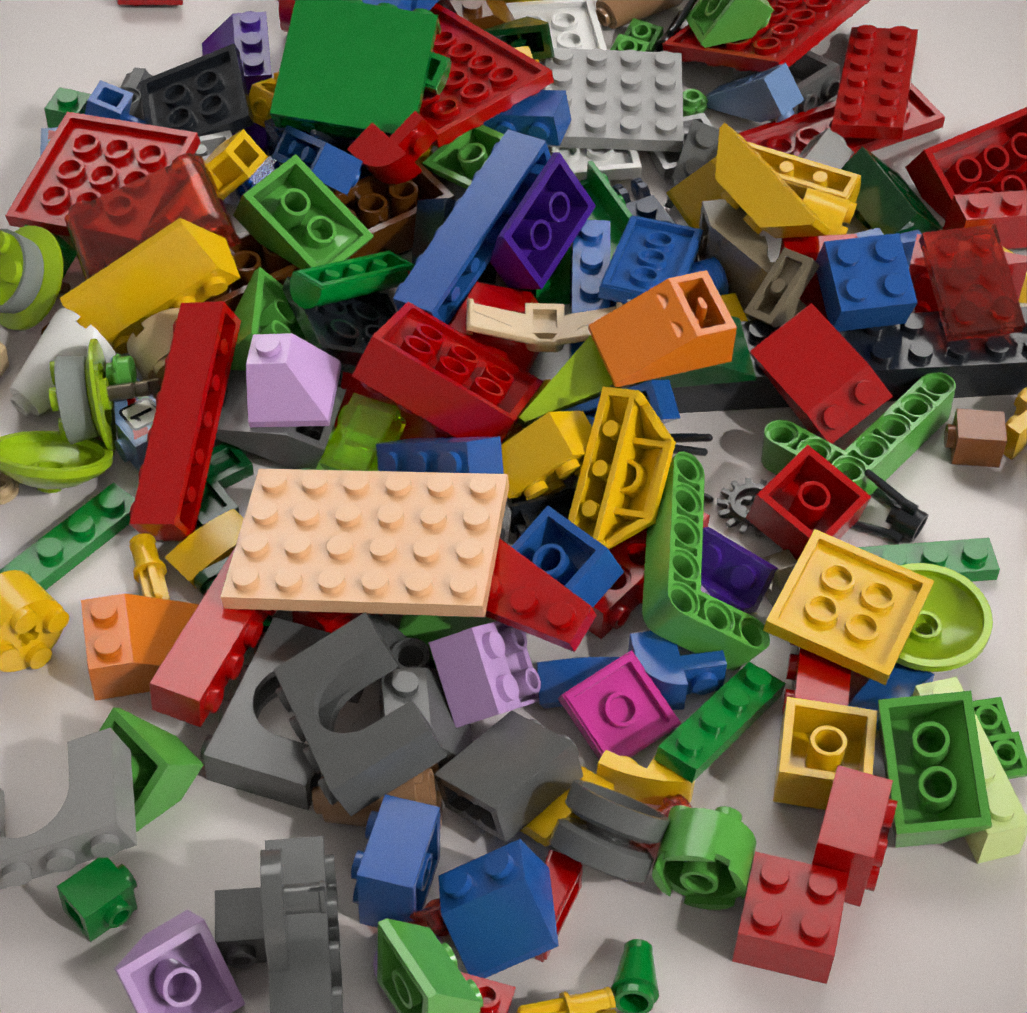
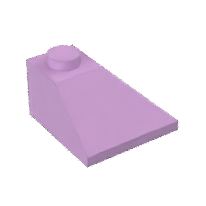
M292 333L254 334L246 361L249 426H329L341 371L340 360Z
M189 910L182 912L146 933L114 968L136 1013H232L245 1005L243 997L205 919Z

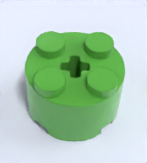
M683 805L672 807L668 816L670 822L662 841L659 843L652 870V878L656 886L668 896H671L672 890L684 895V904L695 908L722 910L735 906L736 898L741 896L743 899L746 895L757 845L753 832L741 822L742 814L736 809L727 806H720L715 810L689 808Z

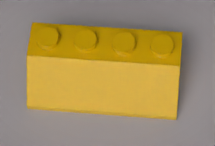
M179 218L60 297V300L66 309L81 316L77 320L79 325L87 328L91 324L108 341L116 353L123 354L128 353L127 342L132 333L137 337L144 330L141 323L147 318L167 309L180 308L181 303L204 302L211 296L219 295L226 291L228 285L238 280L240 275L225 238Z

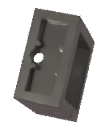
M808 51L801 59L789 67L792 76L802 80L797 86L804 98V101L793 108L794 114L818 107L838 94L840 86L839 64L812 51ZM732 67V81L759 71H737Z

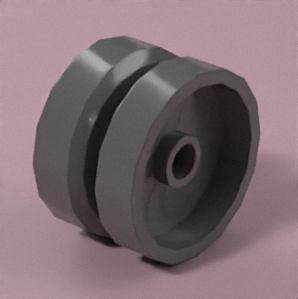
M573 780L565 803L570 811L581 819L572 817L558 819L549 840L551 846L574 860L601 872L628 881L646 882L654 858L648 849L637 842L645 844L661 842L670 819L660 811L629 796L591 782Z

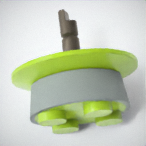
M25 226L16 231L0 229V324L11 330L23 331L39 324L54 306L60 293L66 294L71 290L70 284L62 281L63 257L56 238L48 230L38 226Z
M96 338L90 339L87 356H57L55 361H50V374L55 387H49V399L52 411H60L61 418H58V427L62 442L69 441L70 444L100 436L108 450H115L114 442L117 440L114 401L135 398V396H150L152 393H158L161 390L159 378L136 381L135 383L109 385L106 377L105 357L101 345Z

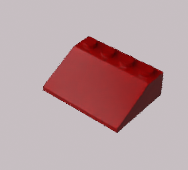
M1027 107L924 149L905 167L922 199L944 220H946L954 195L1027 190Z
M409 301L371 337L352 374V377L361 381L365 389L376 394H383L395 401L399 409L408 414H416L427 420L441 434L454 437L500 436L501 444L507 440L516 426L519 416L528 407L543 383L539 378Z

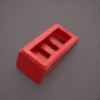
M549 850L545 864L550 870L557 935H559L582 887L583 865L567 855ZM551 950L535 956V959L544 962V960H547Z

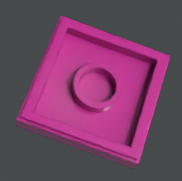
M632 650L569 689L558 698L598 760H600L605 750L619 756L631 758L681 725V722L652 679L645 672L644 667Z

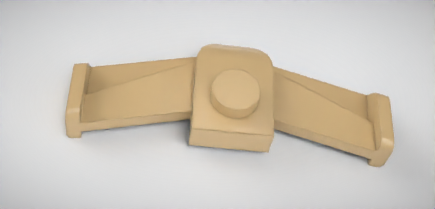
M467 299L466 334L473 335V332L525 343L526 348L533 352H559L565 344L586 341L591 335L588 325L623 304L617 302L616 307L564 315V304L525 303V314L476 304L474 299Z

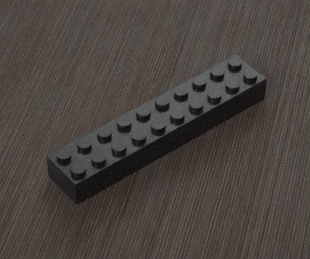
M1027 307L911 313L906 324L838 331L871 366L893 397L886 402L897 401L927 373L942 372L952 377L956 383L954 398L1018 395L1022 389L1027 387ZM741 321L749 351L781 327L774 328L760 321ZM751 355L756 374L755 381L672 388L679 413L784 408L790 406Z

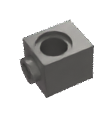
M261 887L215 890V942L226 965L235 968H246L255 963L267 962Z

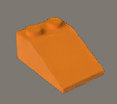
M125 593L81 600L87 665L95 701L150 692L152 678L199 604Z

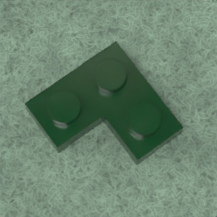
M225 442L213 448L196 524L198 528L229 510L235 509L239 513L238 505L224 490L254 475L252 462L239 447Z

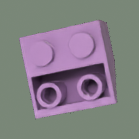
M496 621L429 642L456 728L539 702L541 681L531 663L525 632Z

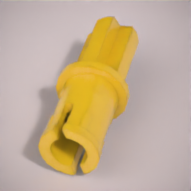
M148 533L132 537L129 541V548L135 563L133 576L140 583L143 596L170 600L165 581L167 569L165 563L159 559L155 537Z
M604 987L603 989L569 995L567 991H564L556 999L521 1005L516 1013H616L615 1009L611 1010V1008H616V1003L611 988Z

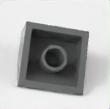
M427 668L394 669L380 678V717H385L405 703L413 700L432 726L447 754V757L437 762L440 770L472 743L471 724L458 728L455 727L439 675Z

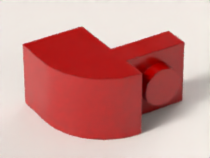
M414 111L390 137L372 122L347 150L354 157L362 160V166L379 181L386 184H400L413 179L422 172L415 161L430 148L439 135L421 115Z

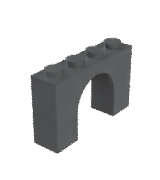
M366 612L273 669L281 685L275 692L284 708L289 713L293 711L295 715L289 719V722L299 739L303 743L307 741L309 744L308 747L303 749V752L315 772H322L324 776L318 780L323 794L331 805L339 801L350 816H353L385 794H388L447 757L432 726L413 700H410L362 730L351 733L334 732L337 716L346 702L363 688L399 667L385 639Z
M277 617L273 618L266 632L262 631L261 637L254 647V657L250 665H244L238 675L237 690L232 700L226 699L222 705L219 714V725L214 735L208 734L203 742L200 757L205 763L207 780L309 810L312 803L313 787L319 786L318 780L323 776L322 772H315L303 752V749L309 745L275 735L265 729L257 719L262 709L272 699L277 697L275 690L281 686L273 669L331 634L330 632ZM365 688L353 695L348 701L358 704Z

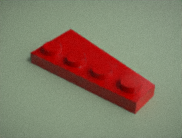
M499 539L485 616L575 652L597 616L593 607L502 539Z

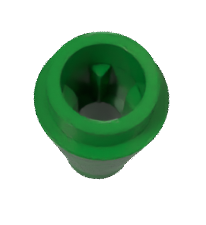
M632 939L625 943L624 951L611 986L616 1008L623 1013H648L659 998L653 947L649 942L642 939Z

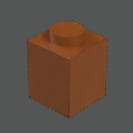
M956 408L953 423L946 424L944 431V447L950 448L951 464L1000 467L1007 443L1004 412Z

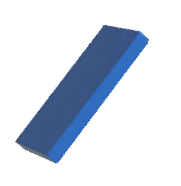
M632 215L600 283L598 298L627 303V299L636 298L668 278L689 274L702 241L703 230Z

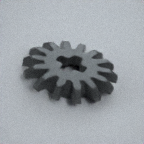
M745 478V484L741 486L736 480L732 481L733 492L723 487L720 493L725 499L717 498L716 505L723 508V510H718L719 517L731 518L726 522L727 527H734L742 523L739 529L740 534H744L748 527L752 526L755 536L761 535V531L746 519L748 514L747 507L743 505L749 506L754 501L756 495L766 486V480L761 479L760 484L752 483L751 478Z

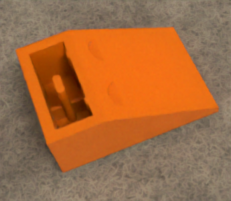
M705 270L666 279L589 324L588 330L615 388L731 362L737 327L708 271Z

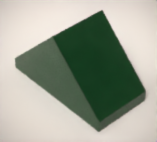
M526 16L484 30L513 48L529 46L533 59L553 58L555 56L549 23Z

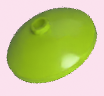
M26 431L0 437V472L21 484L36 487L38 491L45 493H56L64 488L81 485L103 474L113 463V450H108L104 442L95 438L70 444L69 441L62 442L59 431Z
M927 563L901 565L906 569L934 580V583L897 663L915 670L943 672L960 668L976 659L987 646L993 628L992 611L981 590L965 576L946 567Z

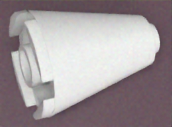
M61 308L55 313L9 388L13 395L10 398V402L18 411L26 416L30 413L39 416L51 408L49 387H55V385H53L51 379L50 361H55L57 356H87L90 339L94 338L101 345L106 364L111 362V358L116 355L111 345L91 324L87 328L79 325L76 321L81 316L69 309Z

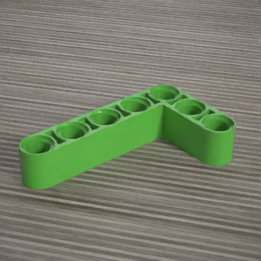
M942 372L927 373L845 450L787 420L772 421L764 428L761 463L767 470L777 475L802 449L809 445L871 495L878 487L865 476V470H872L886 481L949 419L956 383L952 377Z
M685 451L678 452L672 457L656 522L647 528L642 605L643 620L646 626L656 635L695 654L723 650L727 669L739 670L769 646L770 636L769 633L763 631V623L755 617L701 591L705 474L701 463L695 456Z

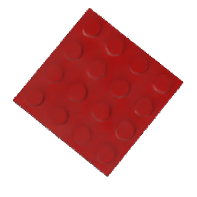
M67 111L7 211L5 217L9 226L22 228L27 224L42 227L53 234L135 248L148 239L141 231L171 199L201 144L198 133Z

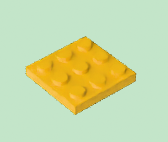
M814 529L766 619L763 631L886 685L931 591L934 580Z

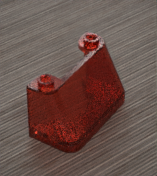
M192 153L182 154L176 157L171 165L93 201L75 203L68 209L69 213L64 218L85 280L179 218L225 238L229 248L242 243L205 160L201 156H193Z

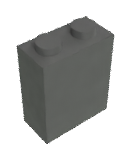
M511 710L438 770L434 776L445 808L507 843L553 801L571 787L573 780H580L583 777V772L578 759L579 750L568 736L558 735L543 727L537 720L527 719Z

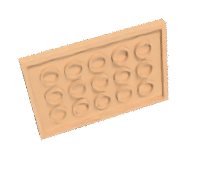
M259 469L221 593L223 607L225 609L485 617L509 491L508 474Z

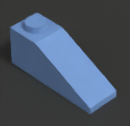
M786 63L722 84L705 95L708 99L707 108L759 123L774 119L776 123L791 117L794 114L793 108L804 101Z

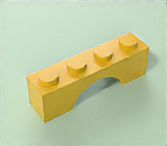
M242 129L221 143L141 232L149 239L179 218L206 229L211 223L208 219L211 213L227 196L248 180L268 156Z

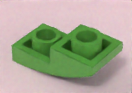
M633 18L625 34L619 33L610 50L654 52L656 50L655 44L664 35V29L661 26Z
M995 697L973 701L974 712L1008 779L1026 777L1027 757L1019 731H1011L1002 698Z

